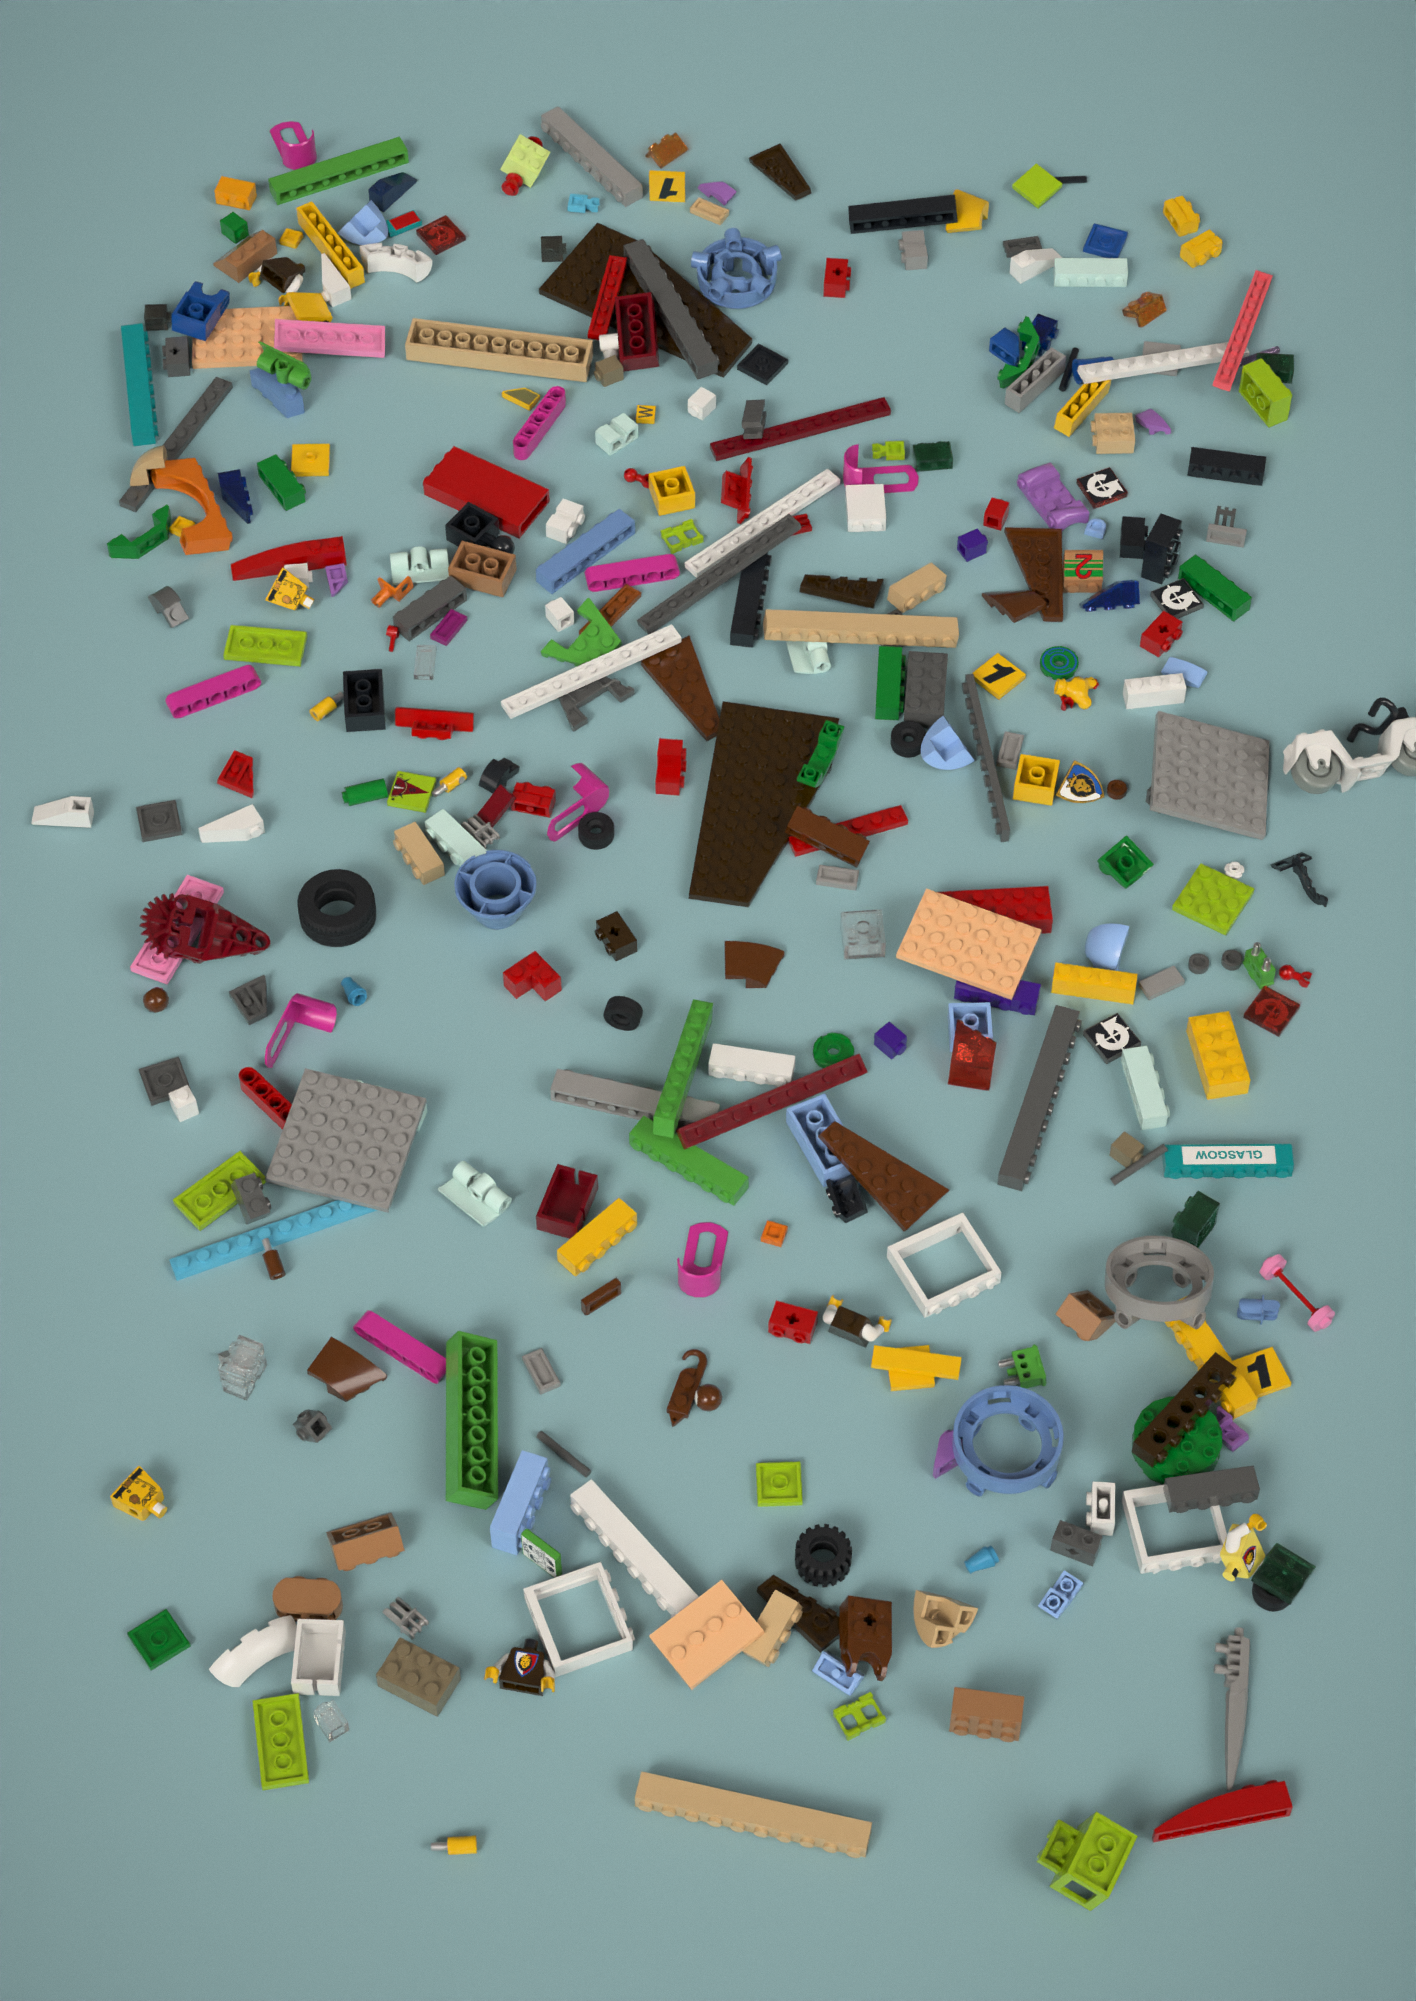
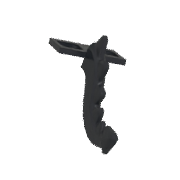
M1301 852L1270 864L1272 868L1280 872L1292 867L1293 872L1298 875L1308 897L1315 904L1327 907L1328 898L1316 893L1315 887H1312V880L1307 873V867L1303 865L1304 862L1311 860L1312 856Z

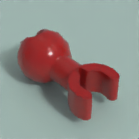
M634 468L625 470L624 479L627 482L638 481L642 483L643 487L649 489V474H638Z
M1287 964L1279 969V976L1283 980H1297L1304 988H1307L1310 984L1309 981L1304 979L1309 980L1312 973L1306 971L1301 974L1296 972L1291 965Z

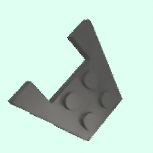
M605 676L558 699L574 732L588 723V718L578 708L606 691H609L621 703L634 695V689L630 686L622 685L621 681L615 678L612 680Z

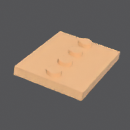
M720 1580L650 1634L649 1637L692 1690L764 1634V1630L724 1581Z

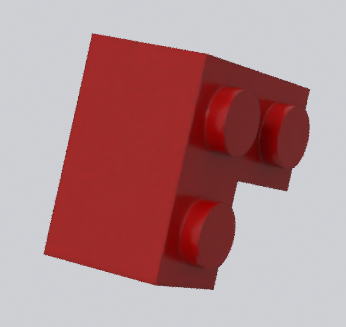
M659 738L655 781L656 794L679 796L680 788H684L685 776H682V772H686L687 748H683V740Z
M536 951L503 972L504 987L516 999L531 989H534L544 1001L562 991L561 977Z

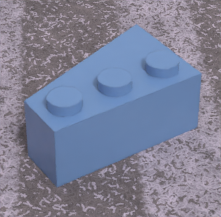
M260 368L249 370L252 387L257 388L264 398H268L273 403V406L286 418L305 413L303 397L298 387L290 383H279L276 373L272 375Z

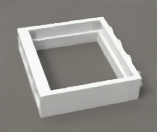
M960 1213L887 1247V1259L924 1318L934 1313L937 1315L949 1306H957L962 1300L974 1298L986 1289H993L1001 1281L1002 1272L964 1213ZM963 1232L988 1272L931 1299H927L903 1259Z
M1164 1485L1123 1491L1122 1505L1140 1574L1149 1572L1156 1574L1161 1570L1167 1569L1176 1571L1186 1566L1199 1567L1204 1563H1220L1222 1561L1220 1552L1227 1537V1532L1219 1505L1211 1506L1210 1510L1220 1545L1148 1557L1135 1507L1165 1503Z
M601 1562L523 1589L524 1599L555 1677L633 1650V1641H635L633 1630L631 1627L627 1628L626 1626L627 1616L624 1608H619L617 1602L620 1600L616 1588H611L609 1583L612 1581L610 1573L607 1569L604 1570ZM598 1580L621 1640L561 1661L538 1600Z

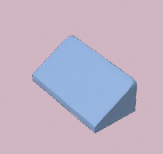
M829 1651L822 1652L812 1672L849 1696L853 1694L865 1677L857 1669L852 1677H848L842 1660Z

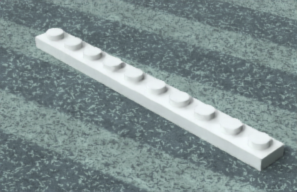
M1228 342L1080 365L1077 372L1084 384L1218 363L1223 358ZM1247 347L1243 358H1248L1250 352Z
M826 469L687 560L685 568L696 578L787 514L791 516L840 485V479L829 469Z
M671 624L501 701V706L509 718L512 719L681 643V636Z

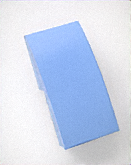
M1169 657L1161 671L1162 675L1182 673L1185 685L1196 688L1200 687L1207 675V671L1203 668L1173 657Z
M1064 1570L1054 1586L1050 1587L1038 1607L1058 1619L1084 1585L1083 1582Z

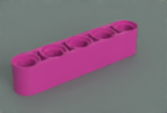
M554 386L549 389L514 437L513 453L517 460H526L530 457L564 410L566 398L565 390L561 386Z
M665 554L591 566L585 570L584 574L588 589L592 592L622 588L625 584L635 586L672 580L679 576L680 571L676 556Z
M245 665L173 692L166 697L165 702L174 718H182L253 691L261 685V680L252 665Z
M367 1310L353 1326L354 1331L360 1337L432 1383L438 1384L446 1375L445 1357L376 1313Z

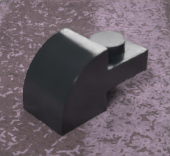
M502 758L499 761L493 759L484 769L478 786L493 794L500 784L506 787L507 780L519 773L520 766L506 758Z

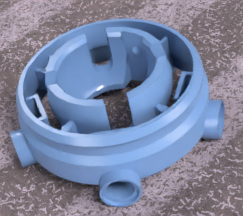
M729 228L724 233V239L710 244L702 252L693 251L691 267L697 268L700 290L707 299L716 305L730 309L753 307L767 299L774 290L777 280V262L782 259L777 245L767 247L756 240L741 237L740 231L737 228ZM734 258H741L743 261L742 271L750 273L752 278L747 280L743 276L732 277L725 274V272L733 271ZM714 263L711 282L708 283L706 280L708 279L710 266ZM762 269L765 272L766 276L771 275V278L769 280L763 277ZM734 289H737V290L740 291V293H731V292H732V290H734Z

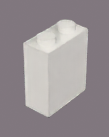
M883 484L846 485L845 502L848 532L886 531Z

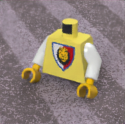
M1252 1514L1247 1524L1245 1522L1241 1525L1232 1524L1220 1552V1557L1225 1565L1222 1575L1228 1581H1235L1236 1577L1248 1579L1258 1573L1266 1562L1264 1560L1266 1555L1253 1529L1262 1531L1267 1526V1523L1259 1514Z

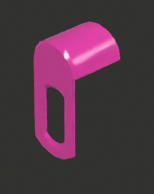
M282 122L270 130V134L282 157L283 164L287 168L296 170L316 162L317 154L313 130L309 139H307L299 122ZM284 128H293L300 143L290 144L285 142L280 131Z
M859 444L852 445L844 453L843 483L845 488L846 485L875 484L873 481L875 474L906 472L908 474V483L883 485L884 493L911 492L918 486L919 477L911 465L858 468Z
M576 763L571 766L582 776L578 783L573 786V789L582 799L551 820L547 830V836L551 841L556 842L578 826L583 816L588 813L598 812L608 800L609 787L583 763ZM583 805L584 812L581 816L558 832L555 830L556 823Z
M300 993L293 995L266 1047V1067H273L295 1022L331 1033L337 1015L335 1005ZM287 1022L286 1031L272 1057V1047L284 1023Z
M708 1222L690 1226L682 1266L680 1265V1259L677 1258L678 1285L689 1296H710L718 1290L721 1284L720 1273L728 1231L720 1225ZM702 1232H711L716 1235L711 1266L699 1267L694 1264L699 1234Z

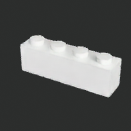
M713 1043L708 1064L709 1076L780 1087L793 1080L795 1056Z

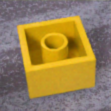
M685 466L649 473V490L659 516L695 508V491Z
M1021 754L1014 784L1013 800L1052 806L1060 760Z

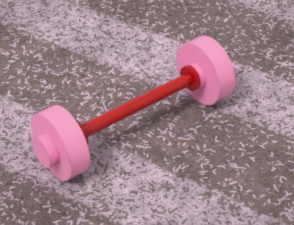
M1280 1254L1267 1258L1259 1271L1261 1276L1265 1280L1279 1277L1312 1312L1308 1326L1314 1332L1327 1328L1335 1315L1330 1306L1326 1305L1316 1309L1282 1273L1287 1261Z

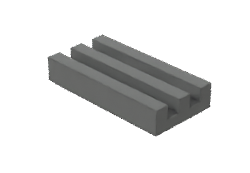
M1038 236L1003 241V248H1005L1004 251L1007 258H1011L1025 250L1042 249Z
M1217 506L1214 524L1218 525L1221 514L1224 515L1222 526H1226L1227 516H1231L1229 527H1233L1236 509L1233 508L1230 511L1229 507H1225L1224 510L1221 509V506Z

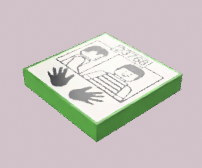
M525 1529L521 1533L523 1555L554 1578L561 1576V1553L529 1529Z

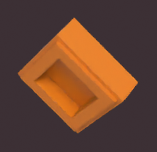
M767 1220L761 1236V1242L781 1247L788 1226Z

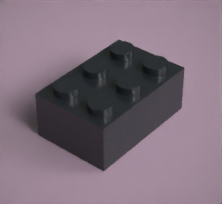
M1160 513L1146 539L1141 578L1162 585L1165 578L1168 579L1170 577L1171 567L1176 565L1179 559V554H1177L1181 547L1179 540L1183 534L1181 520Z
M382 669L343 671L346 732L386 730Z

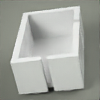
M298 1619L291 1679L293 1694L314 1695L315 1691H318L319 1695L340 1696L343 1651L346 1637L344 1620Z

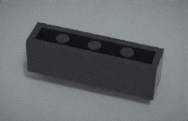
M1191 447L1187 476L1262 486L1266 457Z

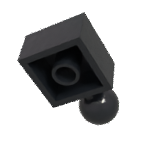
M467 502L445 525L446 540L458 547L461 541L484 547L490 546L492 549L511 554L515 551V544L510 537L505 535L498 536L500 534L499 518L470 502Z

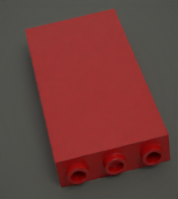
M455 446L445 453L441 462L436 464L430 475L426 476L423 480L424 495L458 511L467 502H470L499 518V530L520 539L550 502L549 489Z

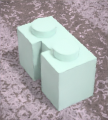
M622 413L618 417H614L610 425L605 424L595 431L596 444L611 456L638 438V425L625 413Z

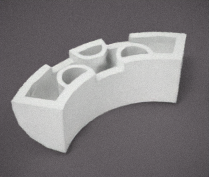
M373 243L360 246V256L367 273L380 271L396 272L410 277L417 283L428 276L432 268V259L419 250L416 252L409 250L408 246L393 244V246H382V243Z
M288 1615L268 1622L269 1627L259 1632L257 1629L249 1632L240 1639L242 1642L231 1651L227 1649L209 1668L210 1672L222 1683L231 1687H240L252 1673L265 1663L295 1650L297 1625L293 1617Z

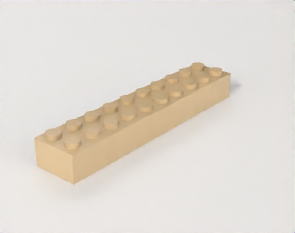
M413 318L406 339L405 350L406 360L587 382L593 359V340Z

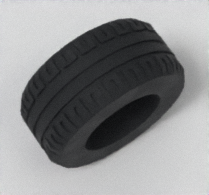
M343 869L323 871L310 878L299 892L297 907L300 924L305 934L316 943L329 947L352 945L363 939L375 924L376 903L373 889L368 881L357 873ZM333 901H346L354 905L347 913L337 916L327 915L320 911L323 906Z

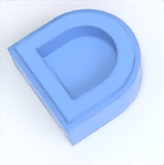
M1092 519L1088 522L1084 534L1103 539L1106 532V523L1101 519Z

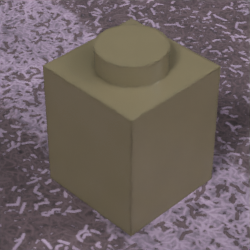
M615 355L595 362L596 371H594V376L597 381L601 382L603 387L624 380L623 366Z
M1124 1131L1111 1144L1109 1156L1127 1168L1144 1157V1145Z

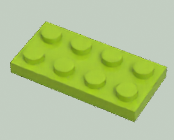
M230 625L223 654L224 660L301 667L307 641V632Z
M239 1151L174 1198L173 1204L201 1231L238 1204L231 1188L234 1180L255 1173L256 1178L259 1177L264 1185L266 1183V1176Z
M299 1693L252 1700L262 1790L308 1784L309 1775Z

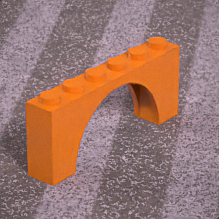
M196 458L165 461V468L151 469L150 477L156 489H172L185 493L194 498L205 511L206 517L201 522L182 528L180 544L185 555L229 550L230 542L233 540L232 532L227 528L226 519L221 515L220 506L216 504L214 493L210 491L208 480L204 478L202 467L198 465Z

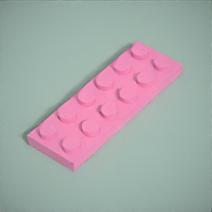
M275 319L274 348L281 352L384 358L385 326Z
M187 875L175 893L174 898L179 894H188L217 904L224 893V889L218 885ZM176 902L177 907L183 909L182 905ZM194 917L193 924L186 926L191 928L188 946H192L201 931L204 918ZM168 940L169 946L174 947V943ZM151 942L144 943L130 966L131 972L168 985L184 958L175 959L168 957L165 959L162 952L156 955V947L152 950L149 949L152 944Z

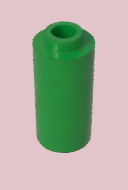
M384 778L344 787L345 791L342 792L344 804L348 803L349 806L388 798Z

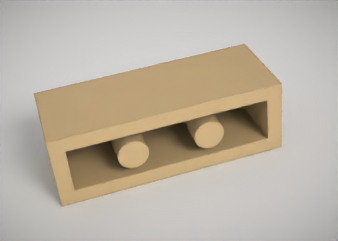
M931 562L891 585L887 600L904 613L909 609H913L919 603L927 601L931 596L941 593L945 588L947 575Z
M416 822L394 831L395 840H393V844L397 851L402 852L406 865L410 864L412 867V873L416 879H420L422 884L425 885L445 876L444 863Z
M775 1590L757 1620V1623L764 1630V1634L742 1652L768 1668L771 1663H775L780 1653L778 1650L782 1643L788 1641L791 1635V1627L802 1616L803 1612L801 1610L803 1607L799 1602Z

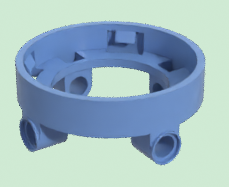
M1002 1385L990 1387L974 1394L960 1408L955 1419L952 1436L954 1457L962 1472L968 1477L966 1482L967 1489L979 1497L986 1490L1003 1494H1016L1032 1490L1039 1485L1048 1489L1058 1474L1056 1469L1062 1452L1063 1427L1058 1414L1051 1404L1031 1390L1018 1386ZM1010 1398V1402H999L988 1405V1400L990 1399ZM997 1414H1014L1019 1416L1018 1421L1025 1429L1032 1432L1036 1429L1042 1444L1037 1460L1027 1469L1015 1473L998 1472L983 1464L974 1451L973 1438L981 1429L985 1419ZM1049 1429H1053L1055 1439L1059 1438L1058 1447H1052Z

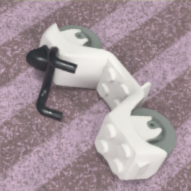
M1380 697L1373 702L1368 715L1375 717L1380 706L1383 705L1390 711L1387 718L1379 727L1358 723L1353 726L1347 737V741L1353 743L1359 731L1371 735H1381L1377 754L1369 758L1357 757L1352 759L1332 730L1325 731L1321 729L1312 734H1298L1294 741L1283 751V771L1286 775L1291 769L1295 783L1302 790L1311 794H1323L1329 791L1335 784H1341V791L1344 793L1350 790L1356 781L1382 776L1390 764L1401 774L1414 777L1416 776V717H1409L1404 707L1397 708L1389 699Z

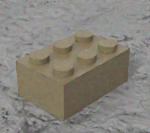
M400 1637L377 1672L376 1678L378 1687L438 1717L460 1682L461 1674L459 1667Z

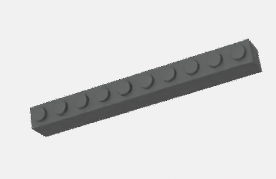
M644 239L623 245L624 257L627 258L629 268L645 293H652L655 311L697 380L718 373L719 358L717 354L712 352L711 345L704 339L702 330L698 329L695 318H691L688 307L683 305L680 294L676 293L672 281L668 280L666 271L661 269L658 258L653 256L650 245H647Z
M1055 1005L998 1174L997 1185L1022 1191L1024 1184H1029L1031 1177L1029 1169L1030 1166H1035L1037 1159L1035 1151L1041 1148L1043 1138L1040 1136L1042 1132L1045 1133L1049 1121L1046 1118L1047 1115H1052L1054 1108L1052 1100L1058 1097L1060 1087L1057 1085L1059 1081L1063 1082L1065 1075L1063 1067L1069 1064L1071 1053L1068 1052L1070 1048H1074L1077 1038L1074 1036L1075 1031L1079 1032L1082 1020H1079L1080 1011Z

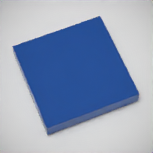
M1094 223L1083 247V252L1105 258H1119L1128 237V232Z

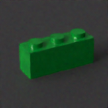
M275 454L257 463L258 476L285 511L305 503L306 489L302 483H298L294 472L288 470L287 464L283 459L281 460Z

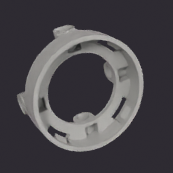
M1143 1236L1120 1244L1108 1256L1105 1270V1290L1110 1300L1116 1305V1312L1114 1314L1116 1323L1121 1328L1127 1329L1140 1319L1159 1322L1181 1320L1194 1329L1200 1328L1206 1319L1205 1306L1212 1296L1214 1270L1211 1261L1200 1249L1180 1239L1166 1236ZM1147 1265H1163L1173 1268V1280L1181 1288L1192 1284V1290L1186 1298L1171 1302L1142 1299L1132 1295L1127 1288L1135 1282L1138 1268ZM1202 1280H1205V1282H1206V1285L1204 1286V1288H1203Z

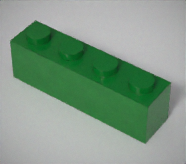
M1195 554L1180 565L1178 579L1184 578L1193 591L1233 622L1250 610L1252 597L1236 586L1233 581L1223 576L1220 571L1210 566L1204 559Z
M879 646L875 719L899 721V713H903V701H900V697H904V686H901L900 683L905 680V670H901V667H905L906 655H902V647Z

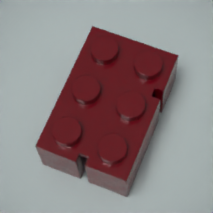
M557 1164L536 1215L537 1230L569 1239L578 1233L584 1226V1221H586L598 1191V1175L579 1170V1184H576V1170Z

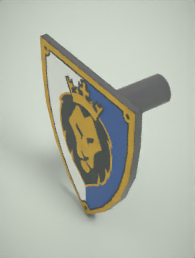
M1075 760L1055 794L1073 803L1093 802L1104 797L1102 785L1098 777L1091 769Z

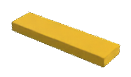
M874 1345L871 1368L959 1380L962 1357Z

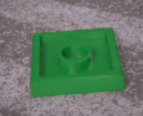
M167 1609L127 1632L129 1639L151 1671L191 1647L189 1641Z

